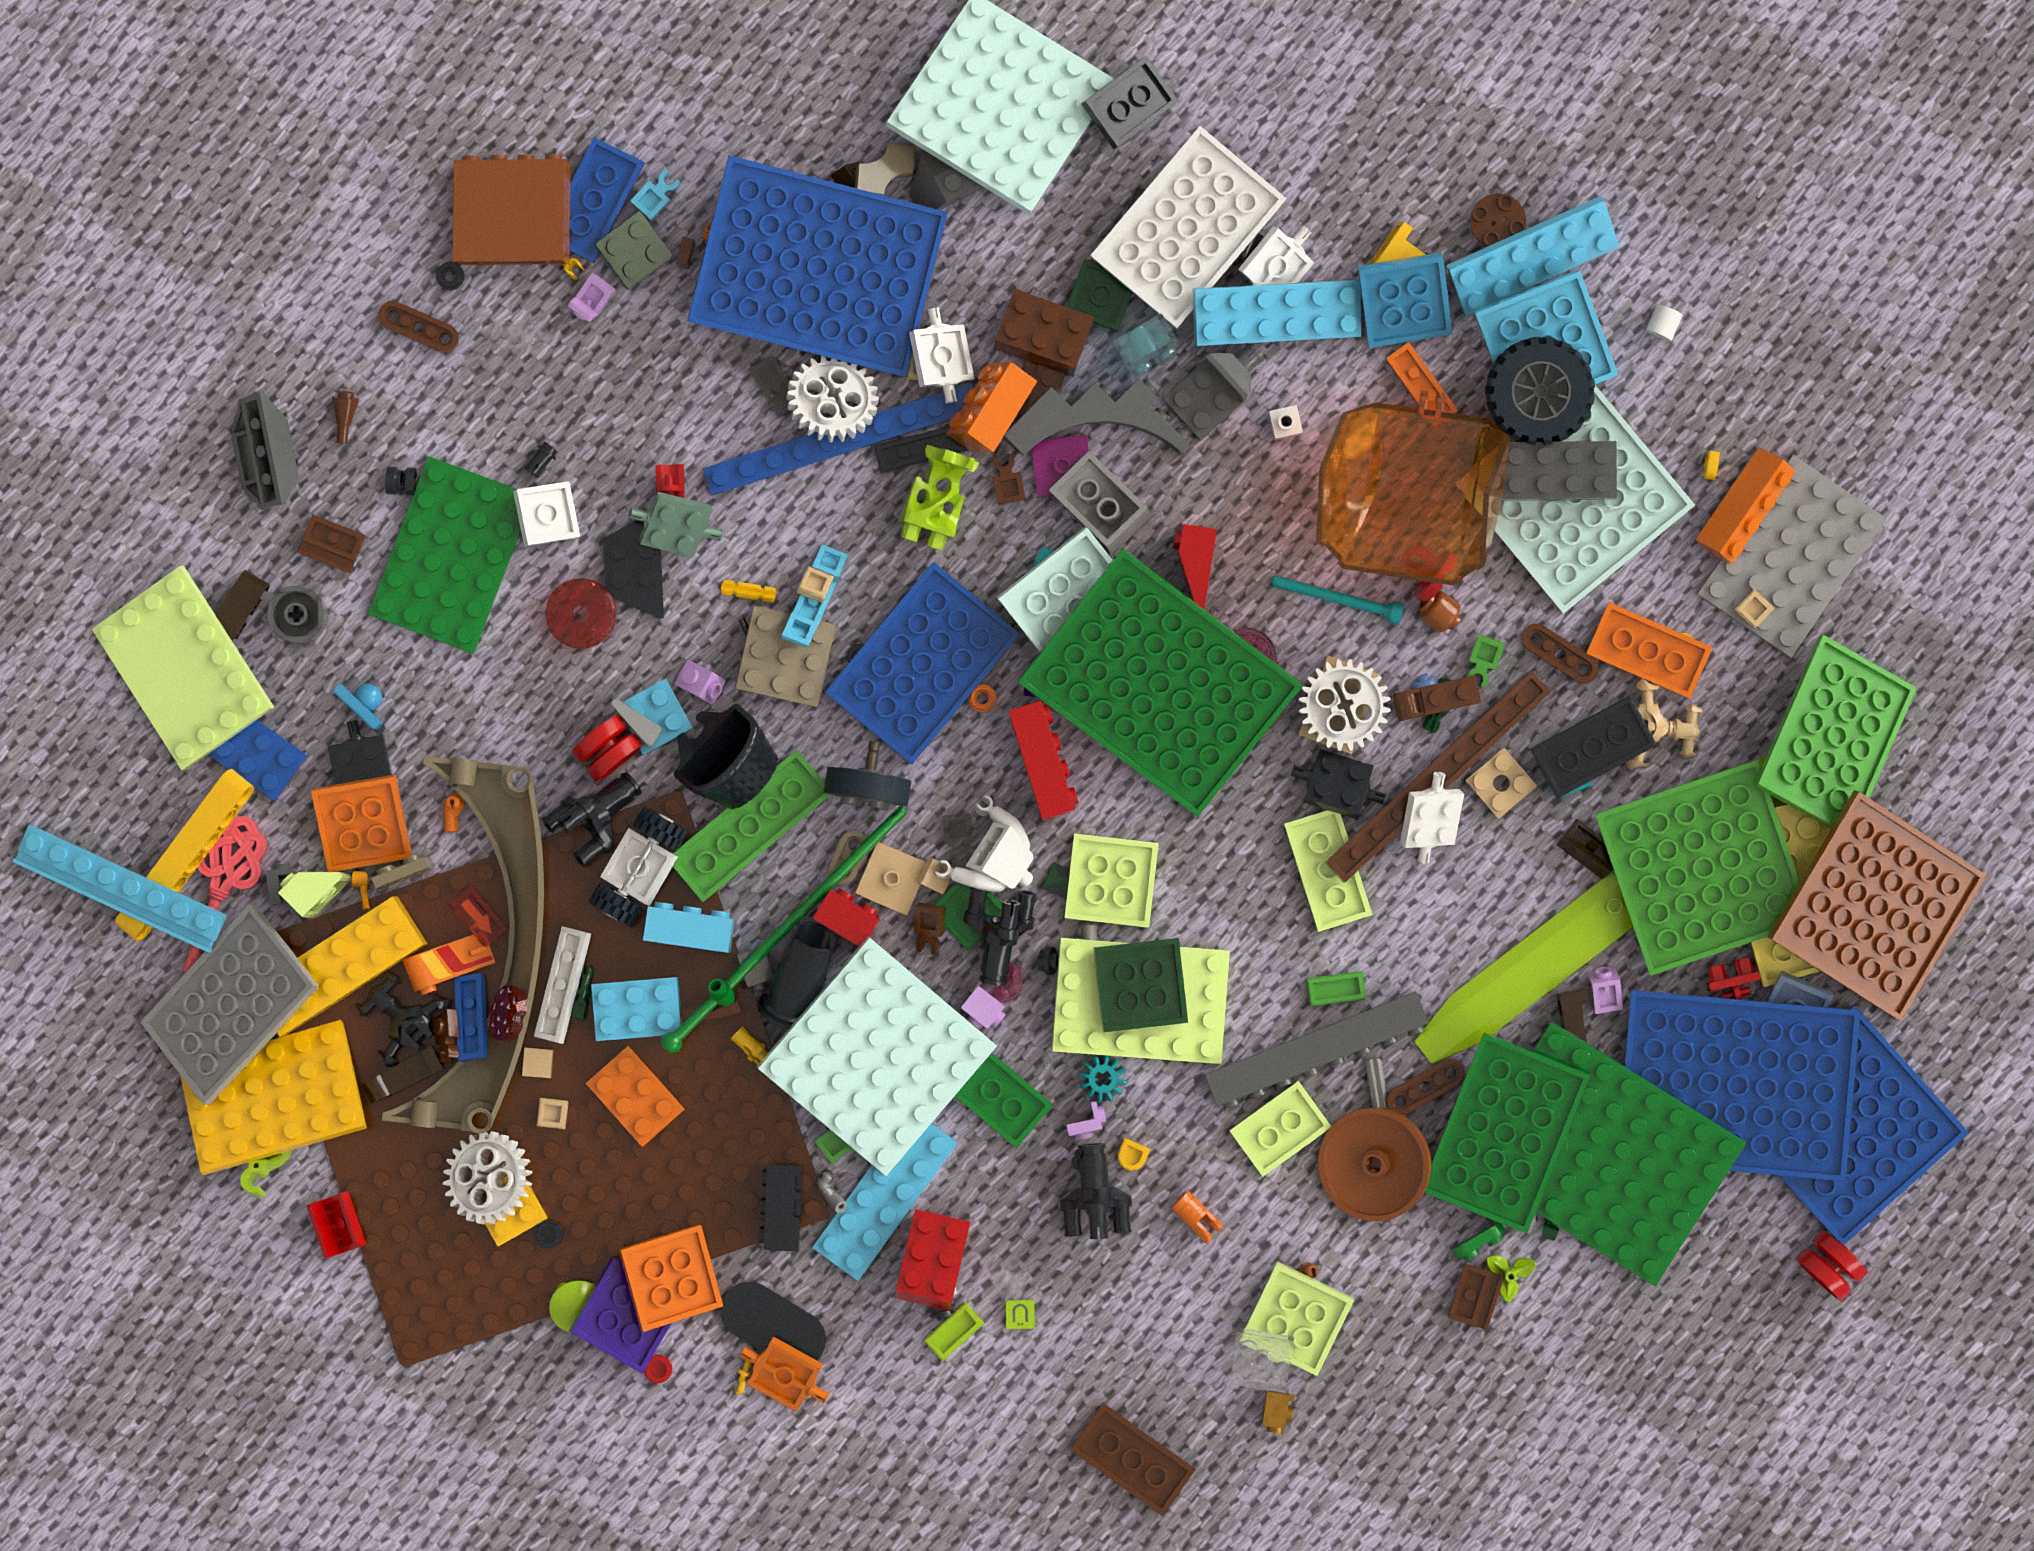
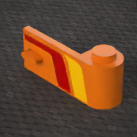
M484 931L403 960L413 991H420L421 996L436 991V985L443 981L496 963Z

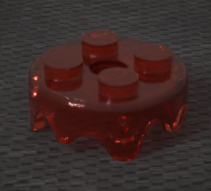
M585 578L571 579L559 585L550 595L545 611L546 622L552 635L562 644L575 649H591L606 640L615 628L618 614L616 601L610 592L602 584ZM579 605L585 606L589 612L588 618L582 622L576 621L573 617V611Z

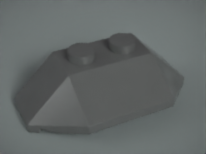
M926 152L921 155L909 195L915 204L942 210L985 187Z
M264 393L241 398L238 400V410L235 414L231 430L241 487L257 503L260 510L285 504L298 477L288 420Z

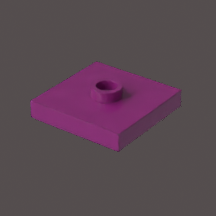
M1087 435L1046 439L1031 448L1037 498L1053 496L1049 489L1089 451Z

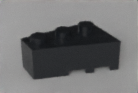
M767 1164V1169H763L762 1186H766V1198H761L760 1215H765V1226H760L759 1243H764V1250L799 1251L804 1165Z

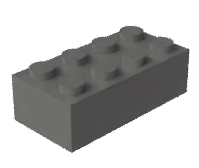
M1616 441L1552 442L1549 445H1544L1543 442H1536V445L1527 444V442H1502V501L1615 500L1617 498Z

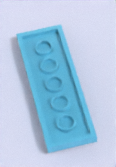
M1599 196L1446 265L1462 311L1467 316L1476 310L1501 301L1620 246L1605 201Z
M1360 280L1193 288L1194 345L1206 346L1361 337Z
M931 1123L887 1176L871 1165L847 1198V1208L835 1215L812 1248L858 1281L958 1142Z

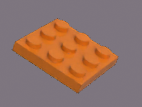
M396 774L313 788L311 790L328 872L399 861L413 856Z
M700 1224L618 1249L642 1332L723 1307L706 1240Z

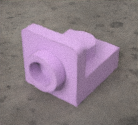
M1599 967L1595 971H1589L1588 979L1591 984L1595 1014L1623 1010L1621 983L1616 969Z

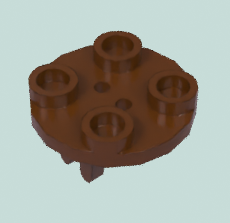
M1496 193L1487 195L1477 202L1471 212L1470 226L1472 234L1477 241L1488 247L1526 230L1527 220L1524 209L1510 194ZM1501 217H1505L1506 221H1501ZM1492 221L1495 222V226H1491L1490 223Z

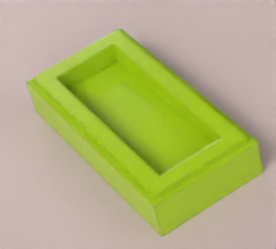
M965 1302L924 1339V1342L944 1361L984 1324V1321Z

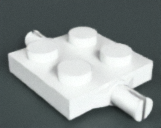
M1302 225L1296 235L1291 238L1286 236L1279 228L1273 226L1238 270L1249 280L1251 285L1298 283L1314 264L1301 246L1312 232Z
M939 307L927 310L931 326L926 329L909 332L919 386L943 387L945 403H955L957 398L954 385L974 380L964 324L954 326L942 324Z
M1434 772L1432 787L1423 791L1409 792L1400 844L1405 848L1420 847L1417 861L1423 864L1425 862L1429 863L1431 848L1442 845H1455L1464 793L1460 789H1444L1443 784L1446 775L1442 772Z

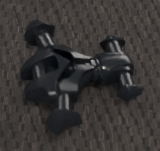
M387 971L385 973L387 978L382 984L372 987L367 1000L362 1005L357 1003L356 1008L360 1016L369 1018L370 1012L377 1006L382 1014L385 1013L388 1017H391V1029L388 1037L392 1040L385 1051L378 1050L377 1052L382 1056L385 1066L392 1067L397 1064L395 1055L400 1047H411L419 1051L422 1048L421 1039L425 1035L428 1038L434 1035L430 1015L438 1009H448L450 1003L449 999L443 998L433 991L431 993L433 1000L422 1006L420 1003L418 1005L407 1007L403 1005L401 1007V1004L397 1001L398 998L389 993L396 984H401L399 975Z

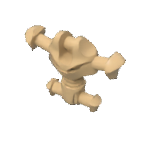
M1642 678L1635 686L1642 693V704H1638L1637 708L1655 742H1659L1664 736L1672 738L1673 741L1681 738L1683 739L1682 751L1678 754L1684 759L1696 757L1697 753L1693 752L1694 741L1700 734L1697 719L1698 712L1703 713L1702 708L1694 704L1684 707L1687 710L1686 723L1678 719L1667 721V718L1663 717L1658 708V704L1653 703V690H1657L1659 685L1648 683ZM1646 752L1627 761V768L1629 770L1640 767L1648 768V764L1643 763Z

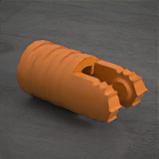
M1189 1190L1170 1207L1207 1244L1211 1241L1212 1236L1199 1220L1202 1218L1215 1231H1220L1223 1228V1224Z

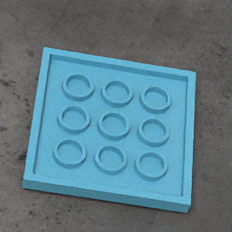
M1575 270L1473 312L1493 364L1505 349L1521 340L1532 337H1550L1564 341L1580 352L1592 370L1591 375L1595 384L1618 376L1580 270Z

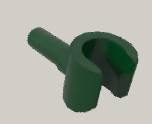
M1545 1218L1542 1235L1554 1241L1558 1235L1559 1228L1551 1225L1552 1222Z

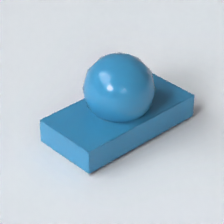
M341 683L333 690V693L373 730H378L384 724L372 712V710L379 707L382 701V693L376 685L371 683L362 684L357 688L354 695Z

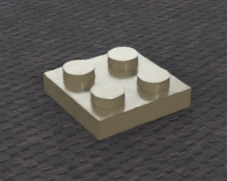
M419 854L404 859V865L396 868L395 865L391 864L376 870L378 875L372 877L373 884L376 889H385L433 870L432 861L430 858L422 857Z

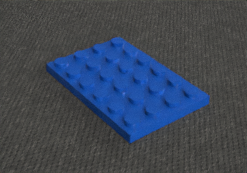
M933 562L825 693L905 760L913 764L1018 638L1020 633Z

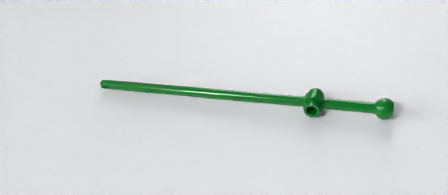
M903 806L897 807L726 980L713 979L708 984L709 997L674 1033L668 1032L664 1034L660 1039V1045L669 1054L679 1052L682 1047V1040L717 1004L723 1007L730 1006L735 1000L733 988L829 893L830 889H833L907 814V810Z

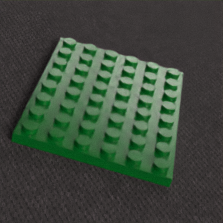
M1123 547L1018 679L1019 684L1197 817L1303 686L1302 682Z
M1551 1021L1533 1052L1588 1073L1590 1078L1536 1213L1656 1287L1747 1142Z

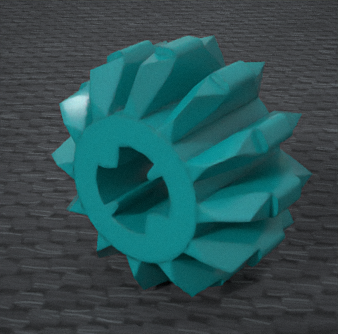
M1104 1055L1103 1064L1101 1065L1099 1058L1093 1056V1061L1096 1065L1094 1068L1087 1062L1083 1064L1085 1068L1090 1070V1074L1079 1073V1077L1089 1078V1082L1080 1084V1088L1085 1089L1091 1086L1092 1089L1086 1095L1088 1098H1091L1095 1091H1097V1102H1102L1103 1093H1106L1108 1101L1111 1102L1113 1101V1096L1110 1093L1111 1090H1114L1118 1095L1123 1093L1115 1086L1117 1083L1121 1085L1127 1084L1126 1080L1117 1079V1076L1126 1073V1070L1123 1068L1115 1072L1114 1068L1120 1062L1118 1059L1114 1060L1111 1066H1108V1055ZM1105 1071L1109 1072L1111 1077H1108V1079H1111L1110 1084L1098 1086L1095 1083L1098 1078H1095L1096 1073L1100 1072L1103 1074Z

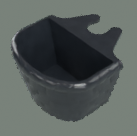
M739 704L732 705L724 712L701 711L696 715V720L703 724L701 734L694 739H689L686 733H681L677 737L680 763L673 775L693 793H697L730 809L742 807L758 795L769 782L776 770L778 756L755 718Z

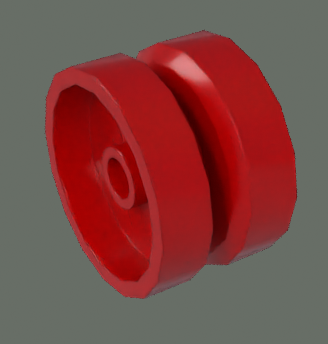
M616 714L590 731L571 751L579 763H586L597 756L587 769V773L595 783L600 782L617 770L644 746L635 733L628 734L619 741L617 740L625 733L628 724L619 714Z
M1821 1230L1813 1238L1812 1242L1822 1256L1820 1257L1812 1250L1804 1248L1795 1260L1827 1292L1842 1302L1851 1292V1289L1841 1275L1843 1274L1852 1282L1859 1283L1869 1272L1845 1245L1834 1239L1824 1230Z

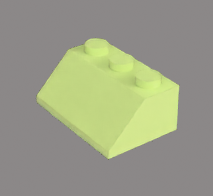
M340 872L291 873L280 883L282 889L278 893L302 917L313 919L352 880V877L349 874Z

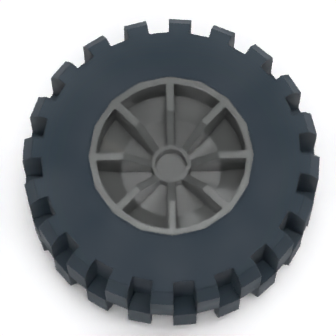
M1532 337L1521 340L1505 349L1496 358L1492 368L1489 370L1485 386L1488 411H1490L1496 425L1506 435L1519 442H1527V444L1536 445V442H1543L1544 445H1549L1552 442L1563 441L1573 433H1576L1591 413L1590 410L1595 400V381L1591 375L1592 370L1580 352L1564 341L1550 337Z

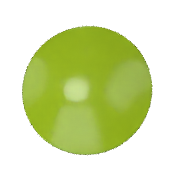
M577 1280L568 1283L564 1282L556 1287L550 1300L549 1310L552 1320L559 1328L569 1332L595 1283Z

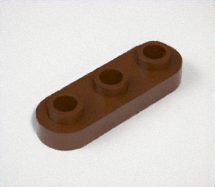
M388 301L379 310L378 317L385 328L434 350L449 353L459 344V334L453 326L402 303ZM390 312H398L399 317L396 321L389 320ZM421 322L425 327L422 332L418 333L414 330V326ZM443 334L450 335V341L446 344L440 342V337Z
M1531 624L1524 629L1521 641L1528 651L1578 683H1588L1596 677L1598 665L1590 655L1541 624ZM1533 633H1537L1541 637L1540 642L1537 644L1532 643L1530 640V636ZM1556 649L1564 651L1562 659H1557L1554 656ZM1580 664H1585L1588 667L1587 674L1582 675L1578 672Z
M1445 1059L1390 1090L1387 1095L1388 1108L1405 1115L1456 1087L1463 1081L1465 1076L1463 1065L1455 1059ZM1449 1067L1455 1070V1076L1450 1079L1445 1076V1070ZM1424 1081L1430 1083L1431 1088L1428 1092H1422L1420 1089V1084ZM1399 1095H1403L1406 1099V1103L1403 1106H1398L1395 1103V1099Z

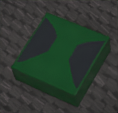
M1054 862L1042 888L1067 900L1070 869Z

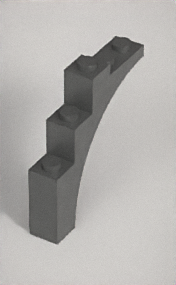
M1140 379L1135 380L1115 402L1111 399L1114 396L1113 393L1104 384L1098 386L1094 383L1071 406L1067 403L1070 398L1060 388L1054 390L1050 387L1003 436V439L1021 457L1036 444L1059 431L1070 427L1096 423L1117 424L1143 431L1167 444L1180 456L1191 447L1187 442L1190 438L1179 427L1174 429L1167 422L1169 417L1160 408L1157 407L1154 410L1151 407L1159 398L1155 395L1157 389L1146 379L1143 382Z

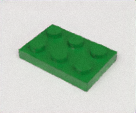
M992 1052L955 1095V1097L1016 1148L1053 1106L1051 1102Z

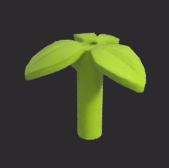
M1491 1255L1486 1259L1489 1271L1505 1276L1499 1293L1506 1302H1510L1517 1295L1519 1289L1516 1282L1517 1276L1522 1278L1528 1277L1536 1266L1534 1260L1525 1257L1516 1259L1512 1268H1509L1506 1258L1501 1255Z

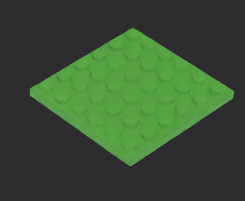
M1758 759L1595 814L1650 976L1768 937L1800 882L1771 796L1754 786L1761 769Z

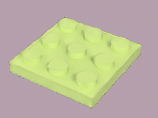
M1074 834L1065 918L1149 928L1159 843Z
M1277 1262L1240 1340L1318 1376L1354 1302V1298Z

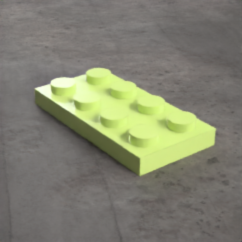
M1326 810L1285 823L1284 827L1317 931L1320 932L1371 916V908L1359 871L1343 883L1325 863L1349 840L1341 814Z

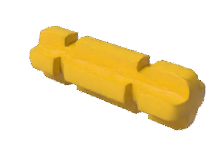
M726 579L721 584V594L732 596L734 594L739 598L757 601L763 599V602L773 603L776 598V589L774 587L765 586V588H761V585L738 582L737 584L735 581Z

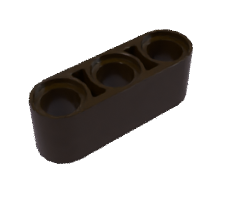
M248 570L242 572L215 614L232 642L234 638L238 639L247 625L245 623L249 615L252 616L262 601L260 597L264 591L267 592L270 588L269 583Z

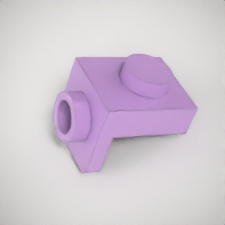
M592 273L576 297L570 300L568 307L573 310V313L578 318L590 322L601 313L616 289L595 273Z
M687 660L674 684L712 705L721 694L725 679Z
M1092 1101L1091 1107L1094 1119L1066 1124L1068 1135H1075V1140L1092 1137L1091 1131L1102 1129L1101 1123L1106 1122L1103 1105L1097 1106V1102Z

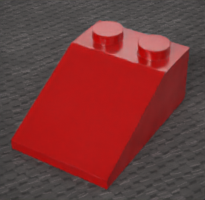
M1183 524L1181 530H1176L1173 549L1178 550L1177 558L1190 599L1205 609L1217 529Z

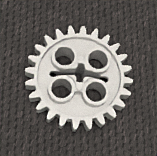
M822 355L820 363L811 358L809 367L801 364L800 372L795 371L792 378L794 381L789 382L788 389L790 391L787 392L786 399L790 402L787 409L794 411L792 413V420L801 419L798 426L799 429L806 426L809 427L808 436L816 431L818 432V440H821L824 435H828L829 441L833 442L834 436L838 435L841 442H844L845 435L848 433L854 439L856 430L863 433L866 427L865 424L871 425L872 416H875L877 412V407L875 406L878 405L879 397L875 395L878 388L871 386L874 378H865L867 369L863 368L858 371L856 369L857 364L852 363L848 365L845 361L837 362V359L831 358V361H827L826 357ZM833 379H840L844 383L837 384L833 382ZM808 390H816L819 394L812 395ZM846 402H854L858 406L850 407ZM822 413H829V414H831L833 417H832V418H826V417L822 416L821 414H822Z
M1340 659L1336 660V668H1332L1327 662L1325 663L1326 672L1323 673L1320 669H1315L1318 678L1315 679L1309 676L1307 680L1311 687L1301 688L1307 694V697H1302L1298 700L1306 704L1305 708L1298 711L1300 714H1307V718L1301 723L1302 725L1311 724L1312 727L1307 732L1308 735L1317 732L1316 742H1320L1323 738L1326 739V748H1329L1333 742L1336 743L1337 751H1341L1343 744H1346L1348 750L1352 751L1353 743L1355 742L1360 748H1363L1364 738L1372 743L1374 738L1371 733H1382V730L1377 726L1378 723L1387 724L1388 722L1382 717V713H1389L1391 709L1383 707V703L1391 699L1381 694L1387 689V686L1378 687L1377 683L1382 677L1378 676L1373 679L1371 677L1373 668L1368 669L1366 672L1362 671L1363 662H1360L1356 668H1353L1352 659L1348 660L1346 667L1342 666ZM1348 679H1354L1359 683L1360 689L1358 693L1349 694L1346 692L1344 684ZM1333 682L1338 683L1343 699L1352 703L1348 710L1356 724L1355 729L1351 728L1345 710L1337 708L1341 701L1334 689ZM1322 690L1330 691L1334 697L1332 704L1327 706L1321 704L1318 700L1319 692ZM1365 705L1370 709L1371 715L1368 720L1363 721L1357 718L1355 711L1358 706ZM1339 716L1344 720L1345 726L1342 731L1336 732L1330 728L1329 721L1332 717Z
M492 1131L490 1134L487 1132L481 1133L479 1137L471 1134L469 1135L470 1143L468 1141H460L462 1150L453 1148L452 1151L456 1156L455 1160L447 1159V1162L452 1167L443 1171V1173L450 1175V1179L444 1181L443 1185L450 1186L451 1189L445 1193V1196L454 1197L450 1206L459 1207L457 1214L466 1215V1220L474 1222L476 1219V1223L485 1224V1222L495 1224L497 1219L504 1222L506 1221L505 1213L512 1216L515 1215L513 1206L523 1207L519 1198L521 1196H529L523 1189L526 1186H532L531 1182L525 1180V1177L531 1175L532 1171L525 1170L524 1166L530 1163V1160L521 1159L525 1150L516 1149L518 1142L514 1140L509 1141V1136L501 1134L499 1136V1133ZM493 1152L494 1158L491 1164H489L488 1156ZM471 1169L472 1178L468 1181L467 1173ZM507 1174V1175H508V1183H507V1185L504 1187V1186H503V1178H504V1176ZM484 1192H486V1193H487V1200H486V1202L483 1204V1203H482V1195H483Z

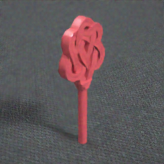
M238 816L234 818L224 831L223 837L218 839L198 866L201 874L211 878L209 885L210 900L207 906L218 910L221 901H224L230 895L233 887L247 890L254 888L261 880L262 868L260 861L266 854L268 843L265 836L259 833L256 823L249 817ZM245 826L247 831L242 832L239 827ZM238 843L240 848L233 855V844ZM220 848H222V861H223V864H221ZM208 855L210 857V868L206 864ZM245 858H247V860L242 865L235 869ZM251 871L250 877L242 881L241 879ZM226 874L227 879L222 883V876ZM191 946L182 972L186 973L199 959L202 949Z

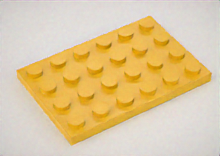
M341 1020L269 1040L210 1105H203L180 1075L200 1172L203 1175L367 1128L345 1027Z

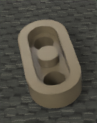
M852 830L846 832L841 837L828 868L829 876L855 851L849 848L851 840H858L861 845L867 839L863 833ZM863 859L838 883L839 885H847L855 879Z

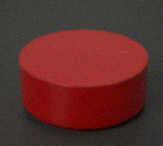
M657 1354L653 1355L644 1373L649 1381L663 1383L670 1378L673 1366L669 1358Z

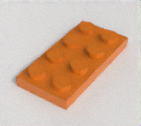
M1608 602L1586 654L1690 699L1713 647Z

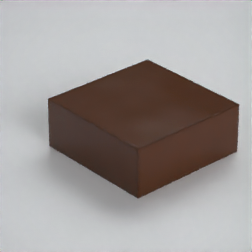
M683 236L676 260L677 267L689 269L695 246L694 239Z

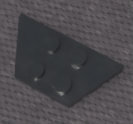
M635 520L603 538L606 595L659 619H664L661 549L640 545L639 538L644 528V522Z

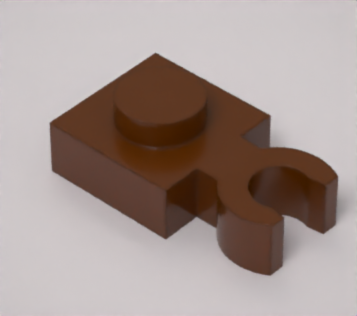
M1012 453L1008 454L1009 463L1006 466H1001L998 463L997 456L993 457V465L1000 472V476L993 477L998 506L1026 500L1021 473H1012L1014 466Z
M920 902L915 905L914 932L921 934V938L916 944L917 952L924 950L925 943L931 945L932 955L939 951L940 941L937 937H941L944 934L946 907Z
M446 1009L433 1018L432 1031L435 1035L436 1045H440L438 1052L439 1062L451 1063V1058L459 1057V1049L455 1042V1039L459 1037L457 1010Z

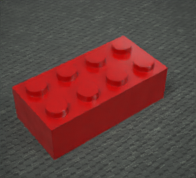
M1042 701L1009 710L1011 723L1042 822L1075 812L1074 805L1079 804L1075 788H1068L1066 778L1070 777V772L1066 760L1060 761L1057 751L1062 750L1057 732L1052 734L1049 724L1053 723L1049 705L1043 707Z

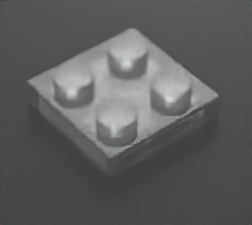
M1238 1328L1230 1384L1286 1393L1294 1337Z

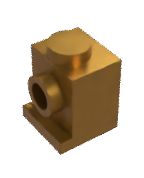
M1266 1390L1261 1424L1262 1426H1267V1432L1284 1434L1286 1423H1291L1293 1406H1288L1289 1401H1295V1394Z

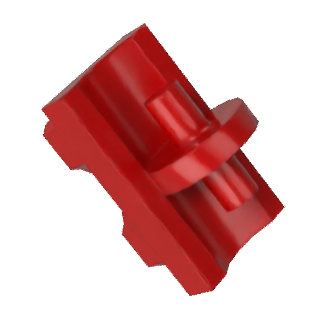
M684 464L655 465L656 495L657 492L685 498Z
M1749 957L1733 961L1737 976L1727 978L1724 963L1709 966V983H1706L1707 990L1709 992L1730 987L1731 991L1721 993L1722 998L1742 1000L1743 996L1751 995L1749 987L1739 989L1738 985L1761 980L1759 971H1754V966Z

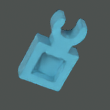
M667 169L660 173L656 186L649 180L630 200L650 221L670 202L666 193L673 192L680 186L678 179L672 185L664 183L665 178L670 174Z

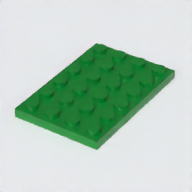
M428 456L414 492L415 496L412 497L368 615L475 654L521 533L513 491L517 489Z
M1484 1032L1431 1163V1176L1425 1193L1527 1234L1590 1074Z

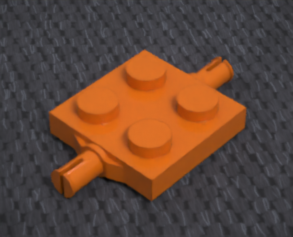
M774 1336L767 1349L762 1351L761 1354L745 1346L739 1356L754 1364L753 1374L747 1385L796 1412L802 1401L807 1399L809 1395L824 1404L830 1394L815 1386L816 1377L823 1364Z

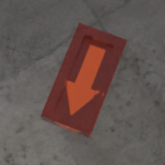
M472 886L449 904L451 909L485 947L489 946L508 930Z

